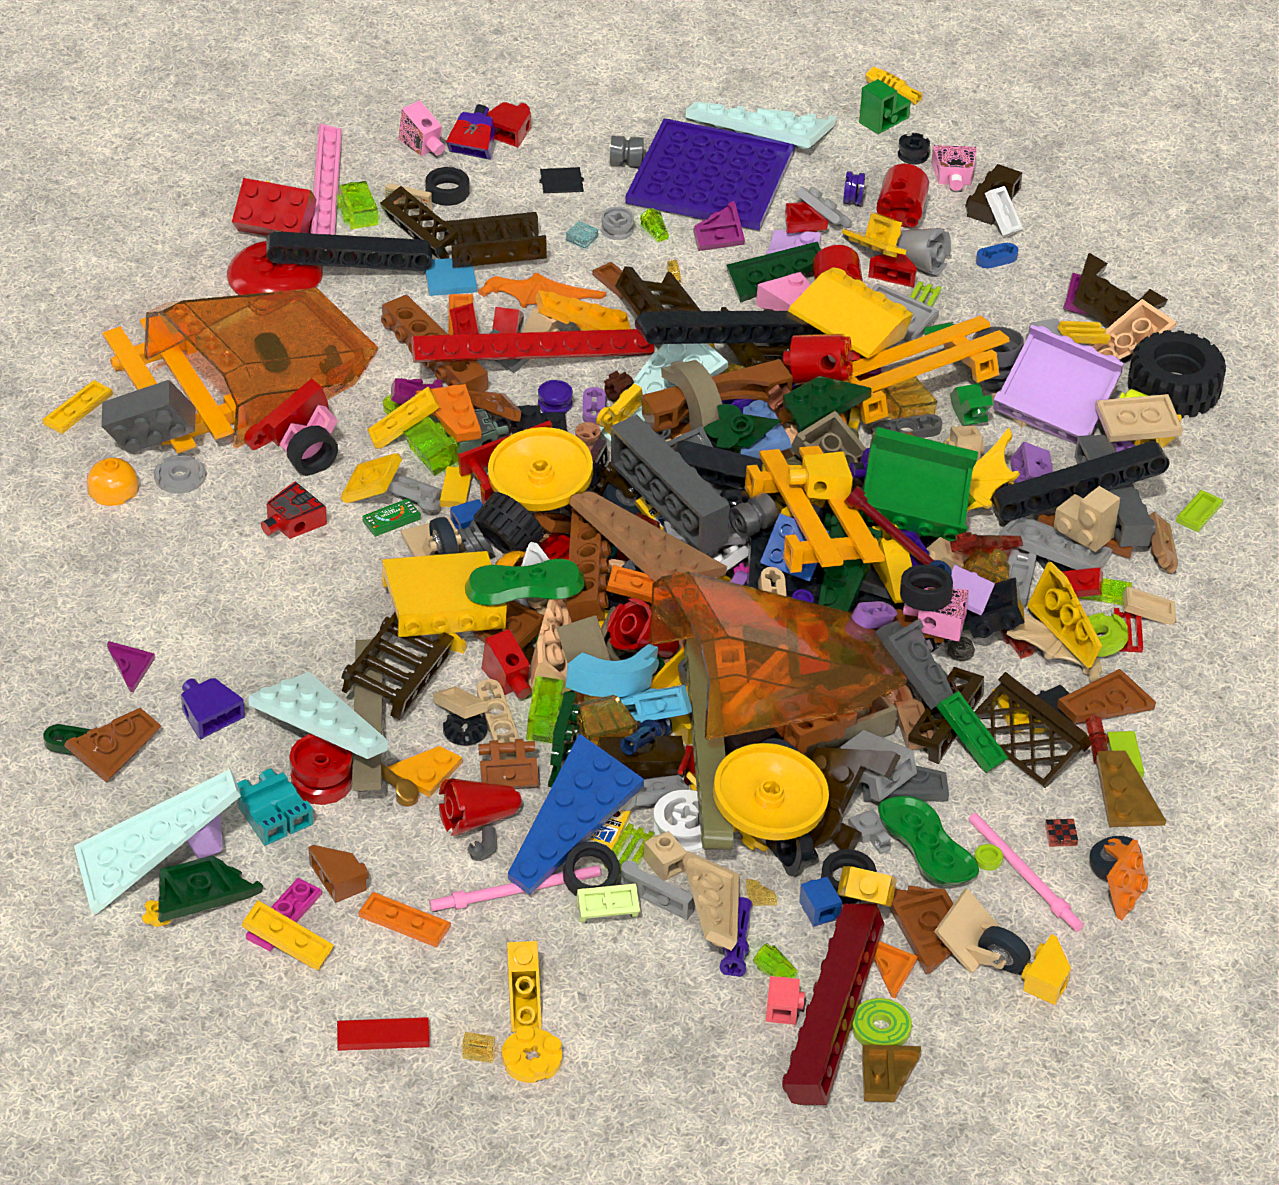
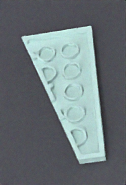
M694 102L686 109L685 117L693 119L697 123L706 122L714 124L717 128H730L738 133H750L758 137L794 144L802 149L810 148L836 125V116H828V120L816 119V114L809 113L797 117L794 112L758 108L757 112L745 111L746 107L742 106L725 109L722 104Z
M663 344L657 352L653 353L635 377L634 383L642 387L644 395L677 386L662 378L661 368L671 366L672 362L697 360L713 377L728 368V361L708 344ZM641 406L632 416L637 414L644 422H646V420L642 416ZM600 427V437L606 439L607 444L611 447V435L604 431V427Z
M310 672L291 679H284L281 683L261 688L260 691L249 695V706L366 759L388 751V740Z
M230 769L74 845L89 906L95 915L241 797L235 776Z

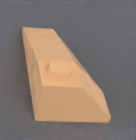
M1141 299L1106 329L1105 334L1111 336L1108 344H1089L1088 346L1095 348L1098 353L1103 355H1112L1121 359L1132 354L1135 346L1145 337H1150L1155 332L1162 333L1164 330H1172L1177 323Z
M566 599L548 600L530 665V686L535 693H538L546 701L571 690L566 688L568 664L556 629L571 623L566 607Z

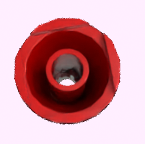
M631 598L628 599L630 602L625 605L619 604L615 608L607 625V632L610 633L611 640L609 639L610 644L615 648L625 652L638 653L646 645L651 644L658 647L657 655L661 658H669L675 654L679 646L678 636L648 603L641 599Z
M449 778L441 783L439 795L444 794V803L439 804L441 821L447 832L452 829L451 836H457L512 816L521 807L520 793L513 786Z

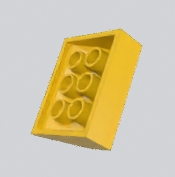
M834 267L823 272L788 309V312L826 334H845V336H850L852 342L851 349L866 358H870L904 339L913 317V313L906 310L904 305L894 303L886 298L883 293L870 289L864 282L855 280L846 275L844 270Z

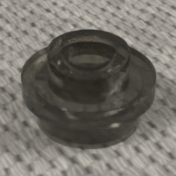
M961 636L959 641L952 640L949 643L947 652L951 658L957 661H967L974 656L975 648L969 638Z

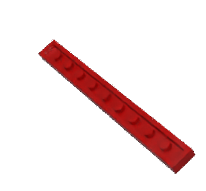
M637 329L412 336L411 338L413 363L630 356L654 353V344H649Z

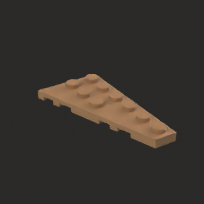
M594 492L571 495L570 505L661 588L725 576L728 566Z

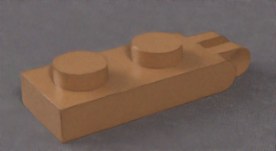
M1154 511L1149 515L1155 522V533L1151 536V551L1158 559L1159 565L1172 574L1177 569L1178 558L1171 526Z

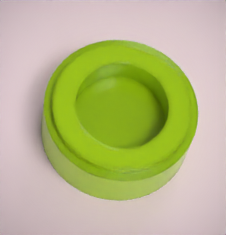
M983 844L976 848L974 858L979 868L992 871L1002 865L1003 852L995 845Z

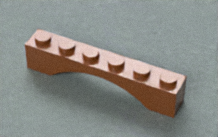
M777 359L716 375L712 379L716 384L721 401L728 399H753L767 402L770 398L768 391L776 385L781 389L787 385L792 391L793 376L782 361ZM678 386L642 395V416L655 432L677 427L689 415L686 398Z

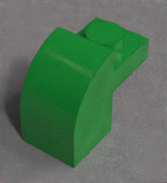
M980 383L959 386L950 393L953 410L962 426L989 421L987 411L994 404L991 395L983 396Z

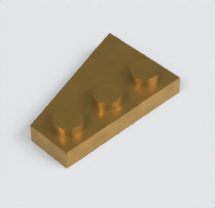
M1126 750L1098 751L1096 760L1109 827L1165 826L1166 819Z

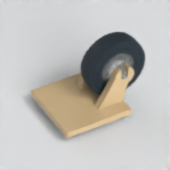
M438 517L431 520L430 523L401 530V536L413 557L468 553L450 517Z
M969 889L963 890L934 931L967 971L974 973L979 964L992 965L995 968L1003 969L1010 973H1019L1025 968L1031 958V953L1026 943L1016 933L1000 927Z

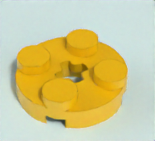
M527 1025L521 1026L516 1030V1033H513L505 1040L502 1046L501 1058L506 1072L512 1078L521 1082L535 1083L536 1080L544 1078L547 1080L553 1077L562 1065L561 1040L545 1030L532 1028ZM535 1051L539 1058L533 1057L529 1060L526 1053Z

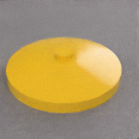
M547 427L526 429L509 436L494 449L488 463L489 481L494 492L510 496L528 511L553 510L570 504L571 495L582 494L586 491L593 476L592 456L586 444L577 436L567 431Z
M752 744L734 750L721 761L713 783V797L723 817L742 832L767 840H788L808 833L822 820L829 799L826 779L817 765L800 752L777 744Z

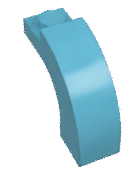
M648 644L633 657L620 661L602 660L582 652L567 665L566 688L596 697H624L642 692L651 686L652 674L658 668V647Z

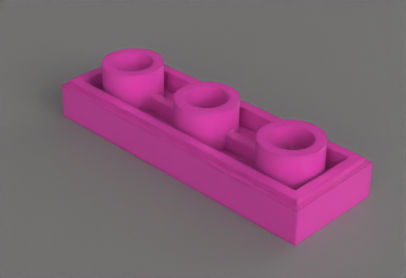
M297 878L271 908L297 923L320 898L322 889ZM250 931L246 933V940L270 952L275 947Z

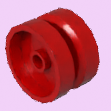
M313 734L302 737L292 746L289 756L291 783L303 801L307 800L310 804L326 805L346 797L352 789L353 759L351 751Z

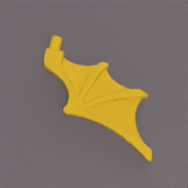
M1010 428L976 462L972 472L967 511L979 507L985 509L993 507L990 499L996 489L1002 484L1012 482L1019 477L1020 473L1018 471H1011L1005 461V449L1013 437Z

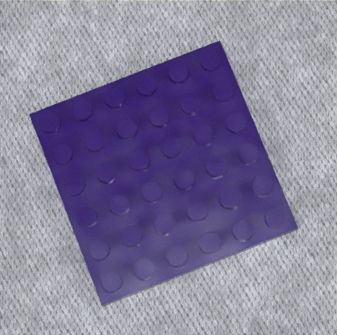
M664 118L625 195V203L707 220L710 215L716 211L720 212L727 207L728 203L735 201L741 227L760 230L793 156L795 145Z

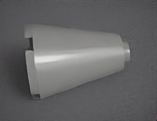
M944 228L901 230L896 246L907 250L906 256L918 269L931 275H939L947 266L944 260L951 253V237L949 232L944 231Z

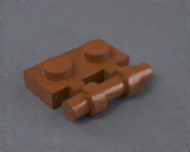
M515 739V742L498 743V740H490L487 744H478L479 755H490L491 758L488 761H480L481 782L513 786L515 789L538 788L537 757L525 758V752H535V741ZM515 753L516 759L500 760L499 754Z

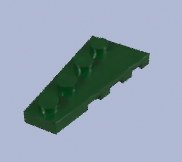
M817 241L727 264V273L740 303L757 297L758 284L799 272L803 275L812 271L813 259L821 251V248Z
M832 515L830 538L848 537L838 518ZM868 527L872 536L877 539L879 546L883 538L882 531ZM862 559L843 560V565L824 567V579L821 586L817 620L843 630L871 563H863Z

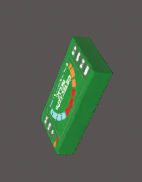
M409 499L362 516L363 523L374 537L421 520V513Z

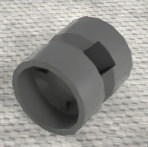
M612 135L610 165L623 166L624 163H628L629 167H640L643 161L644 137H630L629 140H626L624 136Z

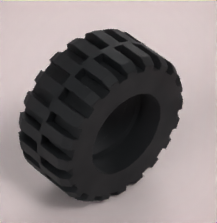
M1164 330L1162 333L1155 332L1150 337L1147 336L1142 339L1133 350L1128 374V388L1148 396L1168 394L1177 415H1181L1182 418L1184 415H1188L1189 418L1198 415V412L1204 414L1209 411L1220 399L1226 372L1225 359L1215 344L1211 345L1208 339L1200 338L1198 334L1192 332L1188 334L1181 330H1177V332H1171V330Z

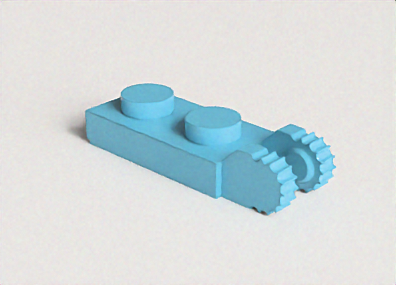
M685 684L640 692L618 699L619 706L632 704L636 706V712H629L622 716L624 723L643 722L647 719L657 720L686 715L692 712Z

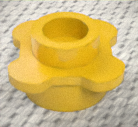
M149 900L145 903L146 913L142 916V921L145 924L160 927L171 922V920L161 923L158 921V901Z

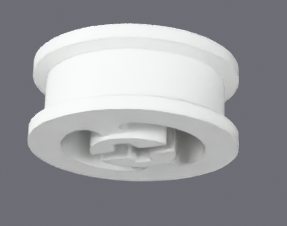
M677 790L670 792L660 798L654 808L655 836L670 831L681 846L691 853L702 850L700 825L698 826L697 791ZM670 817H672V825L667 822Z

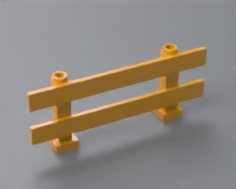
M158 313L139 319L150 341L133 346L121 326L102 332L104 339L114 353V357L110 358V362L115 372L119 370L125 371L137 390L157 384L145 364L163 358L190 402L196 407L195 432L162 442L161 445H172L178 454L196 447V443L192 439L193 437L210 432L213 438L217 440L234 433L230 424L233 423L235 428L245 425L242 406L234 394L230 393L223 396L224 404L217 405L182 352L186 351L188 355L197 352L195 336L185 321L177 323V331L170 333Z
M980 315L881 351L870 358L865 357L852 362L853 375L849 376V380L846 382L872 389L871 397L856 405L860 409L862 421L868 424L888 416L886 395L880 389L959 360L971 368L973 380L977 383L998 376L997 353L991 348L1010 342L1009 337L998 330L971 341L965 336L991 327L990 322ZM943 344L946 348L944 351L862 381L855 377Z
M819 446L799 447V453L802 458L805 455L823 454ZM780 449L759 451V456L768 471L761 472L757 465L747 466L745 490L750 498L762 492H780L807 540L800 542L796 534L785 535L783 559L791 573L801 572L802 564L820 563L822 567L843 565V560L862 559L863 563L885 561V556L878 546L877 539L872 536L859 512L854 507L851 509L844 503L845 500L827 499L848 537L830 538L805 495L803 485H789L788 470L790 467Z

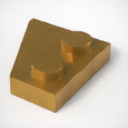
M862 1044L864 1101L895 1102L920 1059L921 1046Z

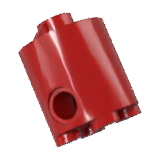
M903 163L891 167L884 176L877 201V213L902 222L901 227L913 228L917 226L922 217L930 182L927 174L921 168L912 164Z
M831 245L819 251L813 259L814 281L823 272L834 267L844 270L846 275L863 282L859 256L851 247Z
M845 334L793 336L790 351H784L783 364L788 371H791L794 385H803L818 376L844 382L849 380V376L853 375V363L848 361V351H851L852 348L851 337L845 336ZM828 355L832 356L835 362L830 361Z

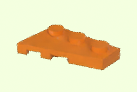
M466 384L431 389L440 406L431 415L436 416L441 421V426L456 442L481 439V428Z

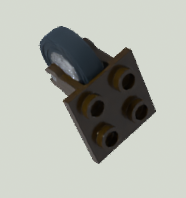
M609 461L602 474L607 478L603 479L601 477L594 491L601 497L641 518L643 514L634 503L642 495Z

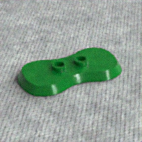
M552 559L528 566L485 565L476 568L470 574L465 584V593L472 602L481 605H498L521 598L565 599L578 594L583 589L585 578L579 567L574 562L566 559Z
M910 796L888 798L879 804L878 812L883 826L912 851L921 873L928 880L942 886H955L963 884L978 875L979 866L975 858L949 837L942 826L938 814L929 804L921 799Z

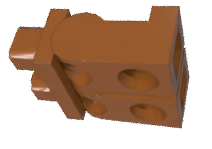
M820 685L814 687L813 691H804L772 701L769 722L779 735L784 737V741L792 744L801 754H804L808 746L822 741L829 742L835 738L836 740L844 738L845 729L856 724L857 713L852 707L841 710L840 707L843 704L841 693L837 689L826 692Z

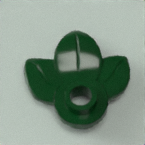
M720 404L717 406L720 419L704 427V431L709 437L718 439L717 448L728 449L735 446L740 439L749 437L753 433L755 425L752 418L742 414L737 406Z

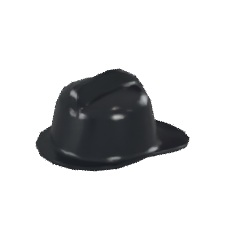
M809 832L788 840L765 839L767 846L782 863L788 875L796 874L800 867H804L818 859V854Z

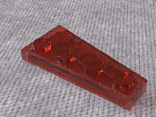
M972 532L956 535L957 540L950 541L953 553L972 559L1023 546L1021 536L972 534Z

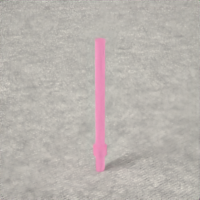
M973 813L968 819L969 822L990 844L1002 850L1003 857L1051 906L1050 910L1057 918H1063L1075 932L1080 931L1084 923L1071 911V906L1063 898H1058L977 813Z
M599 865L574 870L576 877L580 881L601 876ZM563 872L550 875L536 890L565 884ZM514 883L466 893L464 890L452 892L451 896L429 900V905L432 912L452 907L457 910L466 908L467 904L524 893L525 891Z

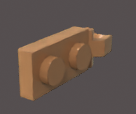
M909 685L898 686L897 701H894L893 705L897 708L896 718L906 748L911 750L926 748L908 742L909 733L925 711L922 700L918 701L917 698L913 699ZM931 729L920 732L919 735L932 738L934 734Z

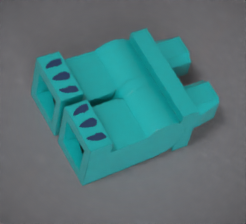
M269 768L261 772L259 783L252 785L246 779L237 782L241 795L238 798L239 810L244 814V817L264 846L287 837V831L291 835L313 825V807L307 800H302L295 787L288 781V777L284 772L277 774L273 769ZM303 818L300 824L294 825L295 819ZM277 828L276 834L268 836V831Z

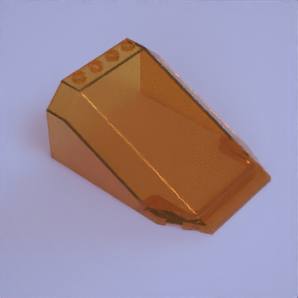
M318 288L166 302L146 312L144 357L147 360L188 340L224 377L236 405L233 447L235 449L245 445L244 435L251 426L258 424L311 378L323 388L327 400L356 385L360 375L367 369L370 360L374 358L378 351V346Z
M677 572L672 575L662 576L652 583L650 643L655 645L694 637L700 643L708 678L704 736L706 740L866 710L872 706V701L882 696L885 698L893 690L907 684V678L884 647L873 628L861 627L855 623L851 617L853 614L851 612L693 572Z

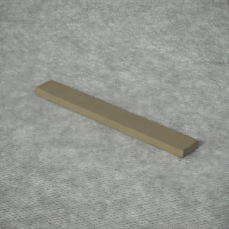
M372 639L356 640L355 660ZM380 651L375 658L383 661V651ZM369 666L362 673L383 684V673ZM355 683L354 711L382 735L383 696ZM353 753V791L381 790L382 753L369 759Z

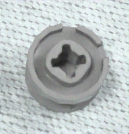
M612 207L602 213L601 232L605 237L612 240H623L633 234L634 215L629 209Z

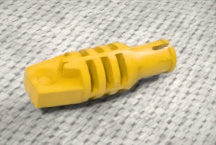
M872 67L865 74L866 81L869 83L879 79L897 90V93L909 99L914 105H917L922 100V92L911 88L905 80L888 71Z

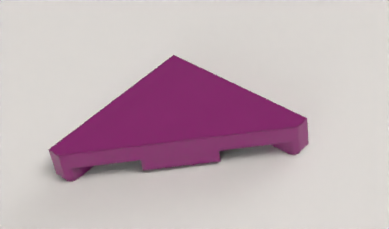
M108 641V651L129 691L134 693L155 660V653Z

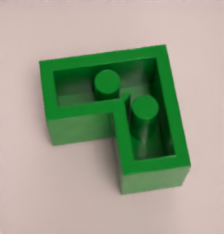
M877 79L862 87L859 123L879 135L909 118L911 101L897 93V90Z

